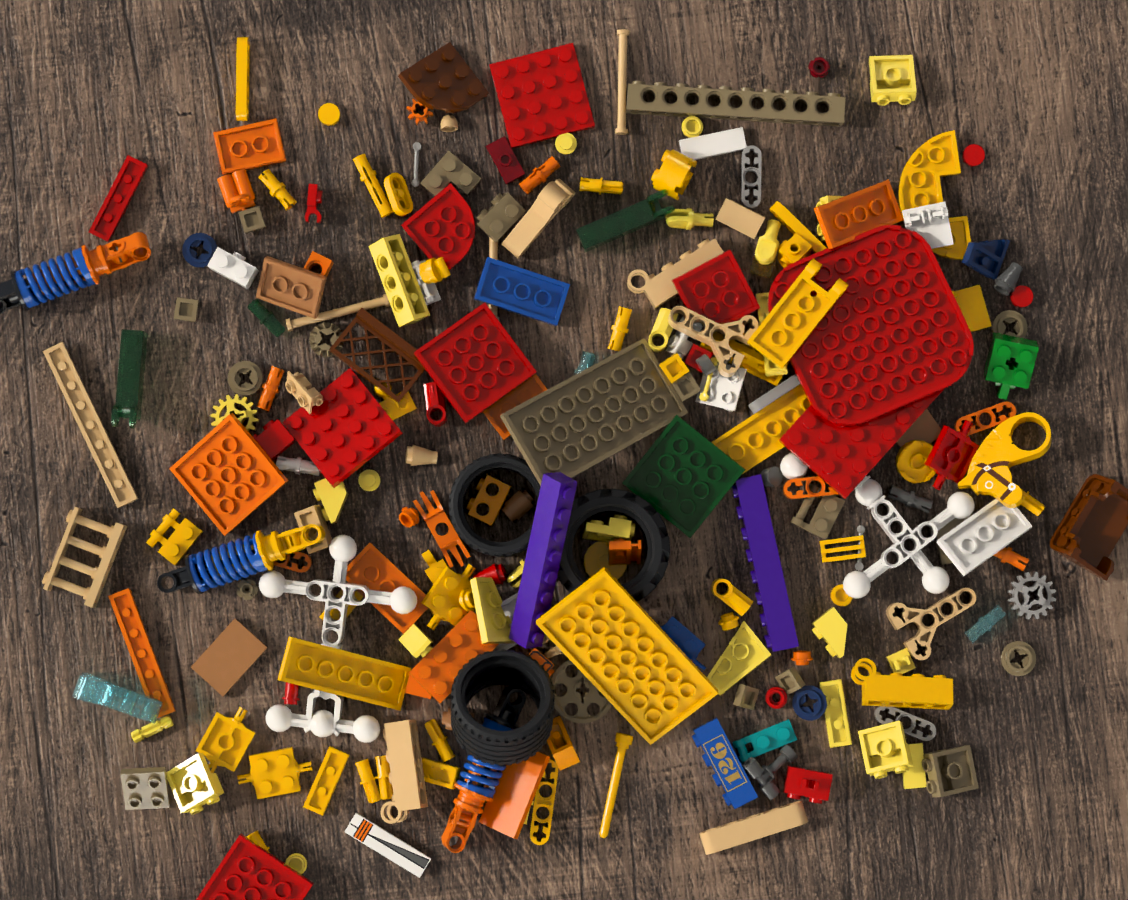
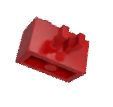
M788 765L783 792L788 793V798L800 800L801 796L809 797V802L822 804V800L828 801L833 775Z

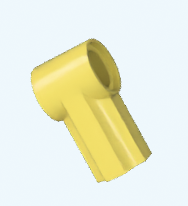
M660 308L649 335L648 345L653 352H662L667 347L673 330L668 323L670 309ZM675 313L673 315V319L675 321L677 320V317L679 315L678 313ZM659 336L664 340V344L655 346L652 343V339Z

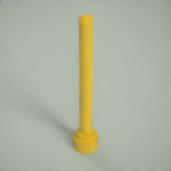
M616 733L615 736L616 747L618 748L599 832L601 838L608 836L626 749H629V745H632V735Z

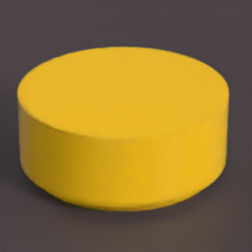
M326 103L319 108L318 117L324 125L332 126L339 121L340 111L336 105Z
M843 584L837 585L831 590V600L837 606H846L853 599L845 593Z

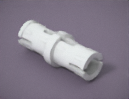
M283 456L277 457L276 466L280 470L295 472L298 475L306 473L320 476V470L313 461L302 460L301 457H297V459Z

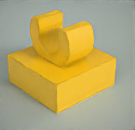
M677 352L659 364L671 383L689 372V369Z

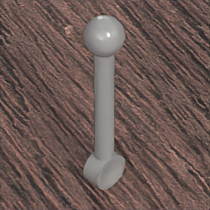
M415 142L413 144V149L415 150L414 179L411 185L418 187L420 185L418 180V164L421 144Z
M863 525L857 527L859 536H862L865 532ZM857 558L855 569L861 571L864 568L862 558Z

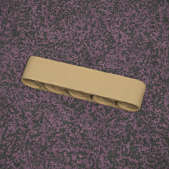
M796 801L700 832L699 835L705 854L708 855L806 824L809 821L803 802Z

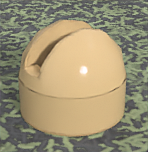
M453 115L443 116L440 122L441 131H457V119Z

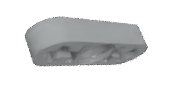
M754 145L747 146L741 155V203L749 209L757 208L761 202L762 153ZM751 150L758 156L753 160V166L758 165V168H745V165L749 166L750 164L749 157L745 155L749 154ZM746 173H756L757 181L755 183H748L745 179ZM745 187H758V190L753 189V197L757 198V200L752 205L749 204L748 200H745L749 196V189L745 190Z
M794 374L750 403L748 407L752 413H757L800 385L801 383L797 375Z
M878 706L875 710V719L881 724L893 722L889 718H885L884 721L881 720L882 716L879 715V712L887 708L888 713L895 716V712H899L895 722L900 721L904 716H908L911 719V726L908 729H904V733L923 741H930L936 735L935 725L927 720L894 707ZM916 720L920 721L917 724L918 726L925 728L926 725H929V730L931 731V734H926L925 737H923V732L916 729L915 734L912 733V730L916 726Z

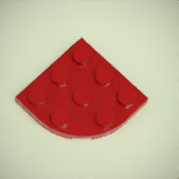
M451 183L401 225L428 259L443 257L449 271L468 254L475 238V219L472 210Z
M730 249L671 280L682 302L688 309L717 323L736 321L760 308Z

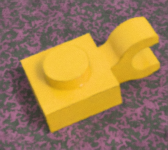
M427 550L421 555L429 565L425 573L434 584L444 568L448 566L443 559L437 562L430 550Z

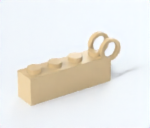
M708 238L698 244L699 249L693 253L689 250L679 257L681 260L673 264L670 262L661 268L663 272L656 276L654 273L648 276L643 270L632 271L628 276L627 286L635 294L644 292L654 309L678 295L671 280L718 256L724 251L716 239L710 241ZM634 276H642L645 279V285L641 288H636L632 285L631 279Z
M416 719L384 723L383 737L387 742L386 760L390 764L389 782L393 787L392 801L386 802L381 807L380 814L382 819L389 824L406 820L409 810L428 807ZM393 806L398 810L396 818L393 817L391 812ZM386 808H387V815H388L389 819H388V818L386 817V815H385V810H386Z

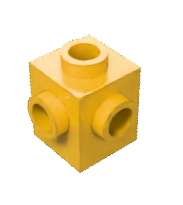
M795 233L788 241L784 240L778 248V261L785 268L798 260L810 256L813 246Z

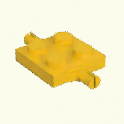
M468 564L462 574L455 573L448 567L444 568L421 602L434 614L426 626L435 630L441 620L456 626L469 612L461 607L459 597L462 590H472L469 578L476 568Z
M239 707L234 718L216 712L200 741L196 752L203 753L208 761H210L208 767L211 769V773H214L217 766L226 767L233 772L236 771L256 732L250 730L242 723L243 718L248 712L246 709Z
M293 747L249 755L250 773L237 775V779L239 780V785L252 782L257 799L301 791L300 772L312 771L313 767L311 766V761L298 764L294 756Z

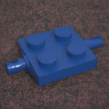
M672 616L660 628L696 666H699L704 671L706 667L697 660V657L706 644Z

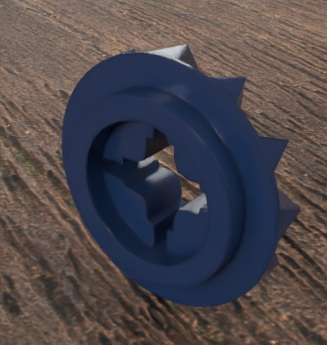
M195 233L185 240L182 248L183 256L190 265L204 268L211 260L217 245L211 236L205 233ZM203 243V249L209 253H201L198 257L197 252L191 248H199Z
M813 685L803 686L793 696V709L804 720H816L824 714L828 706L827 696L824 695L820 688ZM807 697L818 700L813 704V709L810 706H802L808 701Z

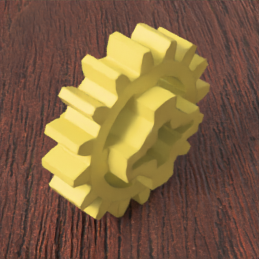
M235 394L234 399L230 395H226L227 401L224 402L222 399H219L221 405L219 407L213 406L217 412L216 414H211V417L216 419V421L211 423L212 426H217L229 414L235 413L236 415H241L238 420L242 424L245 420L249 419L245 427L248 432L250 429L256 431L253 422H259V419L254 418L258 410L251 409L254 403L250 402L247 404V397L244 396L240 400L238 394ZM235 404H241L247 410L239 411ZM227 407V412L221 417L222 411Z

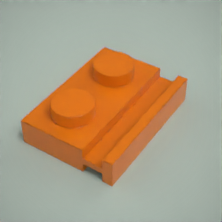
M623 538L609 541L608 564L624 565L631 564V561H637V564H640L641 540H638L636 544H631V541H626Z

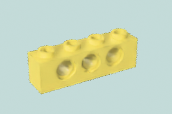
M400 234L384 237L370 245L369 249L398 326L411 325L430 316Z

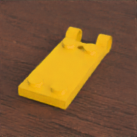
M814 258L808 263L747 341L749 345L781 369L786 366L849 286L839 278L830 291L827 292L811 279L815 277L822 267V264ZM812 291L817 293L815 297L810 295Z

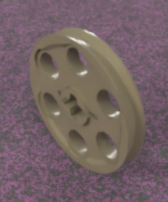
M570 660L566 661L555 671L551 679L554 688L560 683L567 687V693L564 696L555 694L554 708L562 717L575 723H590L600 719L609 711L612 704L598 693V689L579 669L575 677L567 676L565 672L566 667L574 664ZM582 677H584L585 688H589V692L585 693L584 703L581 702L582 696H580V693L576 692V688H580V684H582ZM568 703H575L577 705L578 711L575 715H568L566 713L565 707ZM591 703H596L600 707V712L595 716L587 712V707Z

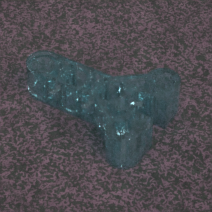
M86 672L80 674L72 697L105 706L151 723H156L163 702L115 685Z

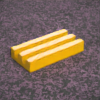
M863 535L820 541L822 563L866 557ZM860 540V545L825 549L827 544ZM861 549L860 554L826 557V553Z

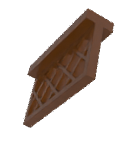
M363 308L358 311L356 317L329 349L336 357L398 404L422 373L426 371L414 355L417 349ZM356 324L364 329L365 337L352 338L351 330ZM378 339L382 344V350L370 351L368 340ZM365 340L367 352L354 353L353 342ZM350 342L351 353L342 354L336 350L341 343ZM395 352L399 355L400 363L387 364L386 353ZM383 354L384 365L372 366L370 355ZM367 355L369 367L357 366L355 357ZM412 365L418 370L414 377L404 378L403 366ZM400 367L401 378L389 379L388 368ZM385 368L386 380L377 381L373 378L372 370ZM402 382L403 390L399 396L390 391V383Z

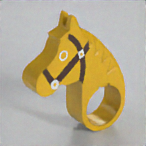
M1026 412L1010 417L999 424L984 439L970 463L967 476L958 483V488H971L977 496L979 494L993 496L1007 508L1018 507L1023 501V495L1020 487L1013 483L1009 468L1038 459L1048 451L1052 440L1048 422L1039 414ZM1034 422L1042 426L1046 432L1044 443L1039 448L1031 451L1022 450L1015 444H1012V434L1020 424Z

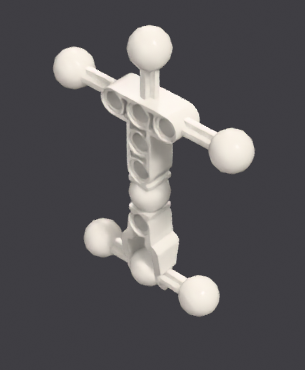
M789 453L782 459L780 470L787 479L804 477L808 466L793 453ZM870 475L866 476L854 489L855 497L859 503L868 506V510L871 509L872 516L893 544L881 554L878 561L865 571H852L846 575L843 581L845 593L855 599L866 596L870 591L873 580L889 568H895L909 558L913 560L923 573L922 584L928 592L933 594L944 592L950 583L947 571L942 567L933 566L921 549L937 536L938 531L953 519H966L970 517L975 508L973 498L965 492L952 494L948 499L945 510L930 521L923 522L911 530L892 503L884 499L886 496L883 495L881 485L876 480L869 479L871 478ZM879 504L887 507V514L885 516L878 514L877 506ZM892 522L900 524L901 530L899 533L891 531L890 525ZM923 526H928L931 529V536L929 538L921 534ZM906 539L913 541L914 548L912 551L904 548V541ZM889 552L896 555L897 561L895 564L887 562L886 556Z
M348 535L334 537L329 545V552L332 558L335 559L333 581L315 579L311 582L286 580L277 571H268L259 580V589L268 598H278L283 593L306 595L311 600L325 602L322 628L323 643L321 645L340 650L343 648V645L340 643L344 638L348 605L359 606L366 602L391 605L392 609L399 614H408L417 605L415 592L406 586L398 587L393 592L370 590L366 585L346 583L348 561L352 560L357 552V545L354 539ZM313 584H318L321 587V594L319 596L311 592ZM334 587L342 588L343 596L341 598H336L333 595ZM357 589L364 591L365 599L363 601L355 598L354 593ZM333 608L340 611L341 617L339 620L331 618L330 612ZM330 630L337 632L338 640L336 642L328 639V632ZM315 689L307 698L306 715L292 713L287 706L277 704L270 707L265 716L268 727L276 732H284L290 726L304 728L305 733L311 730L314 735L321 738L328 737L333 733L338 736L342 732L354 734L356 739L364 743L376 740L380 733V724L373 716L362 715L355 721L341 719L344 697ZM316 697H322L325 700L329 698L335 700L334 715L327 710L314 712Z

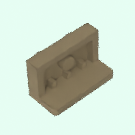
M508 192L503 195L501 193L496 195L491 201L493 205L488 210L483 209L476 216L478 221L475 225L480 227L494 242H497L526 212Z

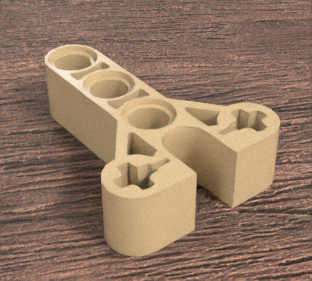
M561 179L549 182L539 193L532 207L503 241L502 245L519 259L549 222L569 203L576 192Z
M683 306L674 307L668 317V323L673 329L711 347L719 363L718 371L723 377L735 375L745 356L730 348L729 341L738 340L749 346L747 341L758 328L757 319L751 315H746L739 321L719 324ZM675 313L682 314L684 321L676 322L673 319V315ZM701 323L704 326V330L702 332L695 331L693 324ZM749 323L750 329L743 335L745 325ZM713 333H721L724 336V340H714ZM733 357L731 368L727 370L726 364Z
M960 588L926 609L908 608L902 603H892L888 606L886 615L895 630L911 622L916 624L918 628L917 634L903 644L908 649L912 658L925 660L931 654L930 644L936 628L974 605L976 594L970 588ZM964 591L970 595V600L967 604L962 603L960 600V595ZM946 602L951 605V612L948 615H944L941 611V606ZM894 607L897 609H902V612H900V618L898 616H893V613L895 612ZM925 614H929L933 618L932 624L928 627L922 622ZM917 644L921 647L924 646L923 655L915 653L918 650Z

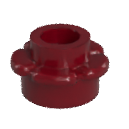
M816 57L810 61L808 69L813 77L823 78L827 76L830 65L824 58Z

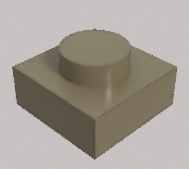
M259 206L238 212L245 234L266 228Z
M177 297L174 319L196 323L200 301Z
M690 372L671 383L682 402L701 392Z
M794 666L775 677L787 695L806 685Z
M739 683L733 705L754 710L760 689Z

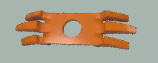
M434 490L430 491L437 506L434 509L424 492H420L429 513L426 514L417 500H414L413 503L434 536L449 567L452 568L454 566L447 552L449 549L461 567L464 566L456 545L460 546L467 559L471 556L451 524ZM439 523H445L449 528L448 533L444 536L436 533V526Z

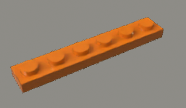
M127 588L109 595L110 603L154 719L175 712L176 709L131 589Z

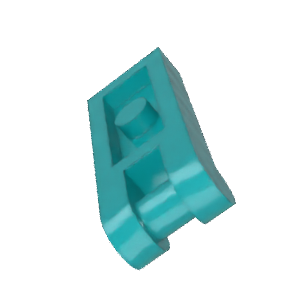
M787 719L733 741L732 744L734 748H737L740 755L738 758L740 763L750 757L754 758L796 741L797 737L790 720ZM751 742L754 750L748 752L745 744Z

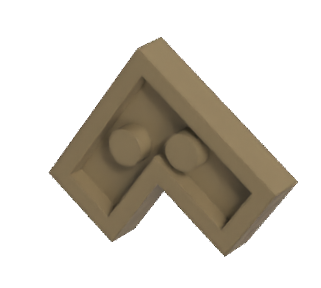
M448 151L420 184L432 195L436 196L452 182L468 196L482 179Z

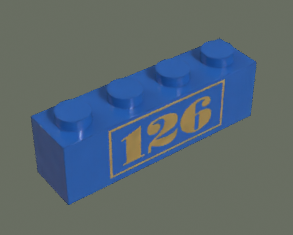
M714 718L694 728L695 734L692 735V738L697 748L700 746L703 748L705 754L702 755V758L707 767L712 766L715 772L712 777L717 787L722 785L725 791L722 796L727 806L732 805L736 809L756 799L758 796L718 719Z

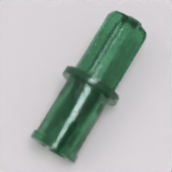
M257 298L248 305V310L260 320V324H264L276 337L281 336L285 332V327L273 316V312H269Z

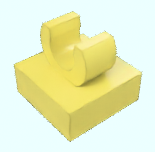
M907 648L886 656L893 673L904 674L916 668Z

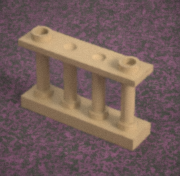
M74 507V510H70L67 515L66 522H68L50 572L47 571L43 577L42 584H45L43 589L51 591L53 585L83 596V599H85L84 605L96 608L127 526L118 522L114 526L111 525V527L80 516L83 509ZM79 524L106 534L109 538L107 546L100 547L74 537L73 533L76 525ZM69 544L99 555V558H101L99 567L95 566L94 568L64 557ZM61 565L90 575L94 579L91 588H84L58 578L57 574Z

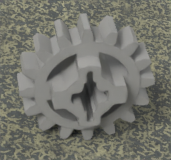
M1029 572L1025 573V578L1018 575L1017 580L1019 582H1011L1010 584L1014 589L1008 590V593L1012 594V598H1009L1008 602H1014L1011 609H1019L1018 616L1026 613V619H1030L1032 614L1035 619H1039V613L1046 616L1047 612L1045 609L1052 610L1053 607L1050 605V602L1056 601V598L1051 597V594L1056 592L1055 589H1050L1053 582H1045V575L1038 578V572H1034L1032 577ZM1027 581H1035L1031 587L1023 585ZM1043 588L1046 592V599L1043 597L1042 594ZM1035 590L1034 596L1036 599L1029 600L1028 592ZM1018 593L1021 594V603L1018 600ZM1034 604L1041 606L1037 610H1028Z

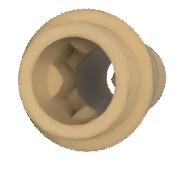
M412 445V447L407 446L405 463L410 464V466L437 464L438 451H432L416 445Z

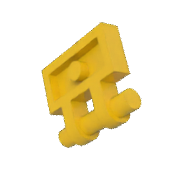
M173 508L169 514L162 518L164 521L160 526L150 533L151 537L146 543L153 548L159 541L163 546L159 549L158 553L176 566L203 531L187 518H184L179 524L176 518L180 513ZM172 526L175 531L167 539L163 535Z

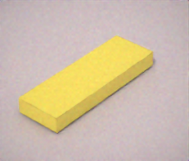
M842 680L819 682L820 689L827 696L828 706L824 716L829 747L852 745Z

